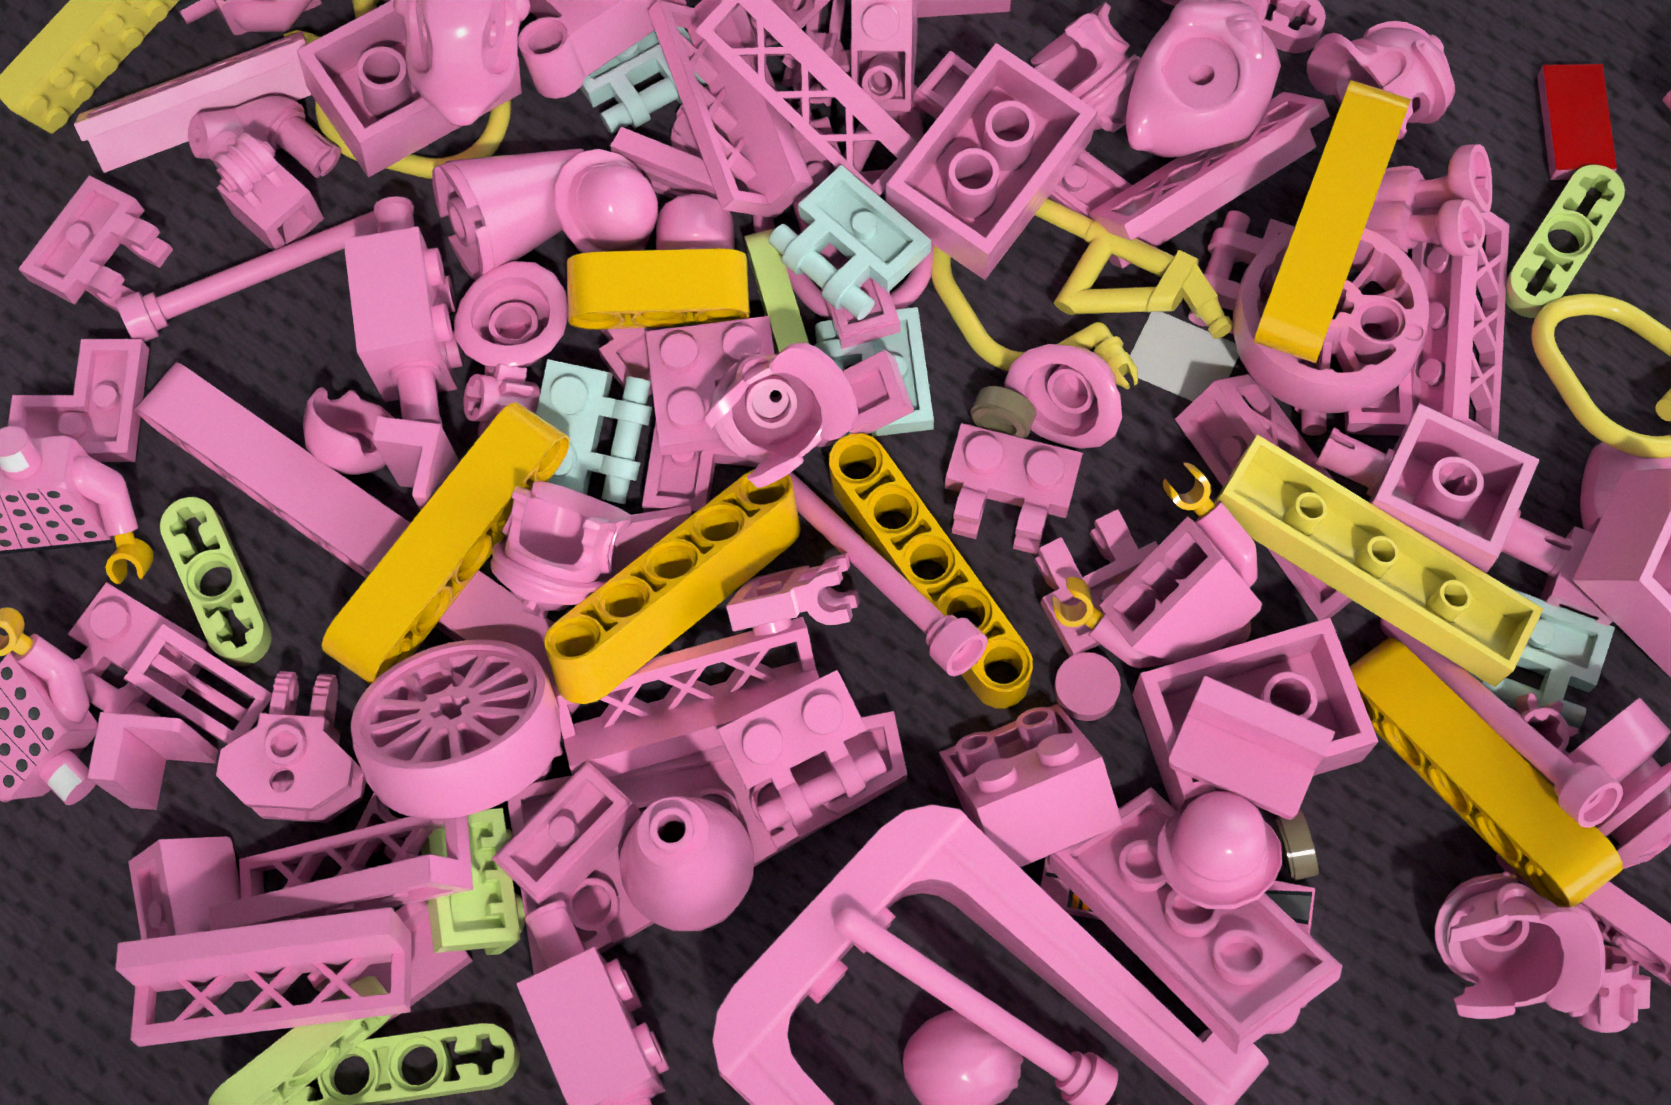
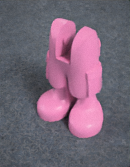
M1480 144L1460 146L1451 157L1448 165V175L1436 179L1425 180L1419 168L1413 166L1386 168L1365 228L1381 234L1407 253L1408 249L1415 248L1418 241L1439 244L1446 253L1452 256H1472L1476 254L1484 242L1486 232L1480 213L1490 212L1492 203V174L1485 148ZM1425 208L1439 209L1437 214L1420 215L1425 211Z

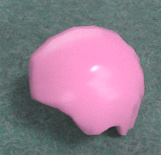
M950 1010L928 1019L911 1036L903 1055L904 1078L909 1089L921 1105H995L1007 1099L1012 1090L1018 1087V1079L1021 1077V1064L1024 1059L1021 1054L955 1010Z

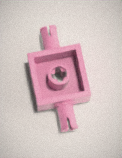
M388 197L381 199L374 205V214H376L378 225L377 234L343 239L357 353L384 402L400 400L403 420L441 424L443 427L439 414L437 393L456 390L457 384L454 368L464 366L463 350L455 339V330L452 331L449 313L457 311L455 292L450 276H444L443 264L438 248L428 249L419 227L414 226L412 201L404 197Z
M1420 403L1393 450L1389 448L1386 454L1333 428L1315 465L1323 466L1367 487L1366 494L1371 496L1369 503L1484 573L1489 571L1501 552L1547 573L1552 578H1555L1562 569L1574 541L1562 538L1520 518L1521 510H1519V507L1539 459Z
M556 901L538 908L527 915L525 921L527 926L531 928L547 969L516 984L567 1105H652L650 1099L665 1092L659 1074L670 1068L653 1031L650 1032L646 1023L639 1026L636 1025L631 1012L642 1007V1004L626 969H622L618 959L607 963L595 947L585 951L568 914V907L565 901Z

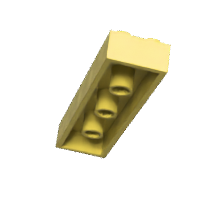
M70 0L0 74V99L14 113L47 132L54 133L65 125L77 108L92 96L94 90L109 75L116 71L118 65L134 48L142 43L143 38L158 22L165 19L168 12L179 0Z
M1258 434L1243 453L1214 502L1216 504L1221 501L1255 541L1493 687H1496L1514 671L1543 611V608Z

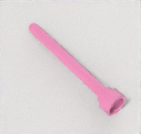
M374 211L159 297H156L154 292L142 296L140 291L116 300L117 308L131 338L142 339L143 342L160 336L158 330L169 326L167 320L340 251L344 249L343 239L377 234L376 214H374Z
M793 472L789 473L788 475L791 476L798 512L841 554L848 553L850 562L927 635L926 643L930 647V657L950 676L961 675L973 667L986 649L987 637L966 618L957 619L954 615L944 616Z
M1381 618L1380 628L1386 636L1399 640L1410 649L1494 731L1555 784L1554 791L1559 797L1558 803L1560 808L1580 826L1585 828L1593 827L1613 813L1621 801L1623 788L1607 772L1597 765L1587 766L1582 762L1574 764L1466 669Z
M845 907L836 913L834 926L841 935L1054 1076L1055 1085L1061 1090V1096L1064 1101L1070 1105L1107 1104L1118 1082V1071L1114 1066L1093 1052L1082 1054L1079 1051L1072 1052L1071 1054L856 909Z

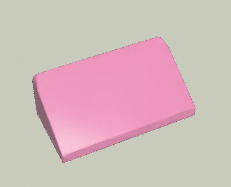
M587 761L492 857V860L540 907L556 901H564L620 844L642 814L626 795Z

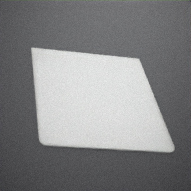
M1151 312L1130 357L1138 368L1139 379L1194 401L1215 380L1229 378L1239 353L1236 343L1222 337L1213 339L1206 330L1163 312Z

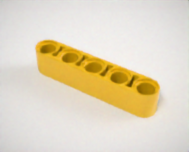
M1350 80L1264 309L1254 343L1316 363L1411 101L1410 98Z
M518 402L510 403L504 407L334 618L323 637L321 645L323 652L369 684H372L379 676L397 663L412 656L492 554L494 545L501 542L506 536L502 530L512 512L514 503L512 494L515 487L532 491L534 482H548L568 453L570 437Z
M849 434L839 439L833 445L829 454L831 488L841 506L868 544L944 616L952 615L958 611H970L981 619L982 624L978 629L987 637L986 649L978 662L961 675L984 704L994 708H1009L1018 704L1027 693L1033 670V658L1024 641L882 445L876 439L866 434ZM854 463H863L874 470L872 474L864 479H851L842 473L847 466ZM887 512H899L904 514L909 519V522L899 529H887L882 527L877 522V519ZM934 561L939 563L946 572L937 579L924 580L915 575L912 569L920 562ZM1004 661L1012 664L1020 676L1011 683L999 684L992 681L984 670L994 662Z
M755 469L744 474L557 620L547 630L544 644L560 695L565 700L575 704H588L605 697L789 548L797 540L801 530L791 476L786 475L776 482L758 488L747 479V476Z
M1387 638L1349 666L1374 731L1544 898L1558 907H1577L1623 870V863L1619 853L1603 833L1595 826L1589 828L1580 826L1559 806V797L1555 794L1554 787L1399 640Z

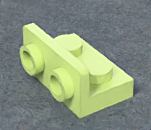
M503 808L487 809L468 815L473 890L427 900L434 953L485 949L486 955H496L503 953L521 940L520 933L525 923L522 898L519 894H514L513 879L492 860V857L513 837L512 831L505 828ZM445 828L433 830L431 835L428 836L421 849L422 856L431 854L447 858Z

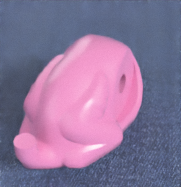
M393 1V7L397 15L404 19L406 29V64L412 86L451 125H472L489 107L500 99L512 84L517 66L519 25L531 10L530 1Z
M1181 0L1175 6L1168 20L1149 43L1135 72L1126 115V130L1131 148L1162 157H1183L1209 148L1240 141L1250 136L1260 123L1272 98L1281 67L1277 49L1261 25L1267 12V0Z

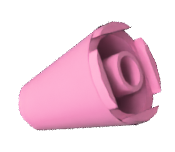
M583 149L446 161L445 164L434 167L432 170V186L440 218L449 215L455 232L454 235L448 236L449 242L462 267L472 279L477 280L492 269L518 260L563 230L555 211L553 186L561 166L576 153L583 152Z
M666 797L655 801L646 808L629 830L620 855L621 881L630 902L650 921L672 931H702L725 921L744 898L754 878V851L744 826L725 807L711 800L698 797Z

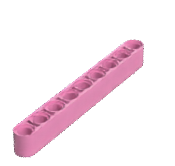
M174 363L135 408L136 413L156 431L365 578L370 575L410 525V522L328 465L319 462L311 453L180 363ZM478 570L435 627L455 642L487 639L519 646L527 650L538 660L547 674L551 686L556 685L544 644L546 632L554 622L547 617L546 619H539L524 613L522 610L524 602L517 599L514 594ZM568 704L571 716L580 704Z

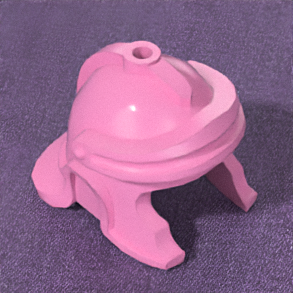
M1104 2L1091 13L1082 15L1065 28V33L1038 52L1030 61L1035 67L1034 69L1098 111L1093 131L1104 129L1114 133L1126 124L1129 95L1141 58L1136 54L1127 58L1125 52L1130 44L1113 29L1108 17L1111 6Z
M1389 21L1377 24L1369 28L1364 33L1363 38L1349 41L1341 34H1327L1316 43L1307 61V74L1311 84L1318 92L1325 96L1335 95L1340 105L1350 80L1410 98L1411 101L1401 126L1398 140L1402 139L1407 133V122L1428 124L1439 120L1446 112L1455 95V84L1444 54L1442 42L1437 36L1429 35L1421 28L1407 22Z
M808 343L790 344L778 354L773 355L755 354L754 352L750 354L743 353L741 355L742 359L722 376L714 391L711 408L704 415L709 429L711 430L715 426L720 438L730 450L743 459L760 463L747 476V479L756 487L761 488L778 481L801 465L804 461L803 456L816 447L822 439L831 441L839 439L853 427L858 415V409L852 387L837 364L819 348ZM773 390L780 391L777 397L770 396Z
M534 482L532 491L515 487L512 494L514 499L512 512L502 530L507 536L506 543L499 542L494 545L492 549L491 570L497 579L509 588L517 599L524 602L522 606L524 613L535 618L546 619L549 611H560L570 606L578 605L606 583L598 579L600 574H611L615 542L619 534L631 525L632 516L620 508L599 499L548 482Z
M1503 872L1500 874L1483 875L1462 882L1447 896L1439 909L1435 924L1437 949L1444 963L1454 973L1467 981L1476 983L1474 986L1466 987L1461 996L1453 999L1459 1016L1475 1019L1500 1018L1513 1015L1515 1007L1546 1002L1552 1009L1565 1013L1581 1011L1595 999L1601 988L1605 972V948L1602 934L1594 918L1589 912L1577 907H1558L1537 891L1519 884L1518 878L1514 874Z

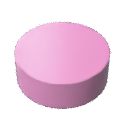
M1085 652L1073 655L1063 662L1057 672L1054 683L1055 699L1064 712L1074 719L1081 721L1100 719L1107 715L1117 702L1121 688L1120 676L1115 666L1099 654Z

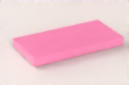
M1152 787L1118 809L1123 825L1050 855L1049 868L1236 1056L1340 979L1342 965L1265 893L1258 900L1235 909H1206L1183 899L1165 881L1157 861V837L1165 821L1177 811Z

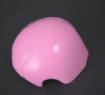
M323 387L316 389L307 400L303 418L306 449L319 462L328 465L341 474L359 475L373 472L386 466V463L372 442V436L377 416L394 417L382 406L361 400L354 390H349L339 399L329 400L327 398L328 392Z

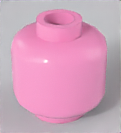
M704 194L682 195L667 202L658 213L656 222V250L718 248L735 250L734 220L730 211L722 210L718 199Z

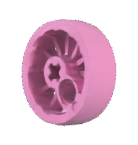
M1295 228L1290 229L1275 237L1256 255L1241 280L1233 310L1234 339L1241 361L1253 379L1263 389L1294 407L1320 413H1342L1371 405L1385 397L1406 378L1425 342L1429 324V301L1421 274L1412 260L1396 244L1381 234L1365 228L1351 268L1361 273L1353 283L1346 280L1334 312V315L1337 317L1331 320L1319 353L1317 369L1302 364L1305 359L1254 343V338L1266 307V303L1260 302V293L1265 292L1270 295ZM1370 281L1377 282L1385 290L1384 293L1378 295H1363L1361 293ZM1366 323L1379 324L1382 326L1381 332L1387 339L1378 340L1371 338L1363 331V327ZM1331 354L1335 355L1344 373H1337L1330 369ZM1359 362L1364 363V364H1368V365H1367V366H1364L1363 369H1362V367H1361V365H1360Z
M475 639L456 641L429 648L404 659L385 671L366 689L357 702L351 719L353 748L364 777L381 802L403 815L422 819H448L487 810L507 801L530 786L547 769L558 750L561 738L560 712L550 680L538 660L531 653L511 643Z

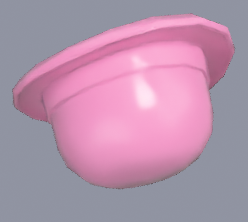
M601 149L578 152L561 166L553 186L554 205L563 231L577 249L582 253L643 251L658 218V201L654 188L647 178L642 175L638 167L618 153Z
M512 261L503 264L477 279L461 299L454 319L455 339L468 357L485 366L497 367L498 363L507 365L509 368L531 366L550 353L564 335L568 318L566 291L554 273L537 263Z
M1047 344L1029 349L1011 364L1004 382L1005 388L1021 394L1034 405L1037 415L1031 430L1037 435L1060 445L1080 449L1100 447L1116 435L1123 417L1121 397L1112 369L1098 354L1086 348Z
M1213 791L1198 796L1186 808L1170 816L1165 821L1157 837V861L1165 881L1183 899L1206 909H1235L1258 900L1274 884L1282 866L1281 842L1273 828L1264 821L1259 809L1243 796L1230 791Z

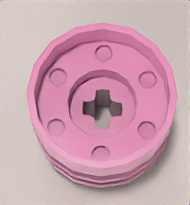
M1638 698L1567 756L1574 764L1582 762L1587 766L1597 765L1621 784L1623 788L1621 801L1613 813L1604 821L1595 825L1605 837L1611 834L1619 843L1615 849L1622 860L1623 869L1649 861L1671 844V762L1661 767L1652 758V755L1666 741L1671 731L1641 698ZM1543 775V777H1544L1553 787H1555V784H1554L1549 778H1547L1545 775Z

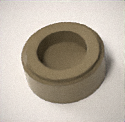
M989 386L979 391L970 414L972 420L979 428L1025 439L1030 433L1037 412L1034 405L1021 394L1007 388Z
M1300 809L1291 820L1277 815V819H1275L1276 834L1281 842L1282 856L1289 877L1296 881L1319 875L1313 841L1302 810Z

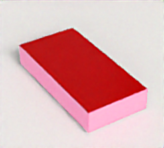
M1603 64L1543 65L1537 78L1550 180H1570L1578 169L1587 165H1601L1615 172L1617 166Z

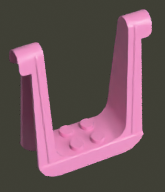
M937 805L904 811L884 825L732 987L717 1012L713 1035V1046L720 1076L750 1105H835L805 1074L792 1056L787 1036L790 1018L807 996L818 1004L842 979L849 968L840 960L854 945L863 954L867 952L836 930L834 917L840 909L845 907L854 908L887 930L891 922L896 918L888 908L903 897L923 893L940 896L955 905L1193 1105H1235L1269 1064L1266 1056L1254 1043L1236 1056L1210 1029L1205 1030L1196 1037L972 823L962 810Z

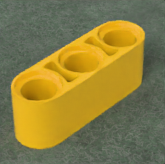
M720 248L609 251L573 255L567 260L568 322L577 328L600 330L685 327L748 319L750 312L747 256L738 250Z

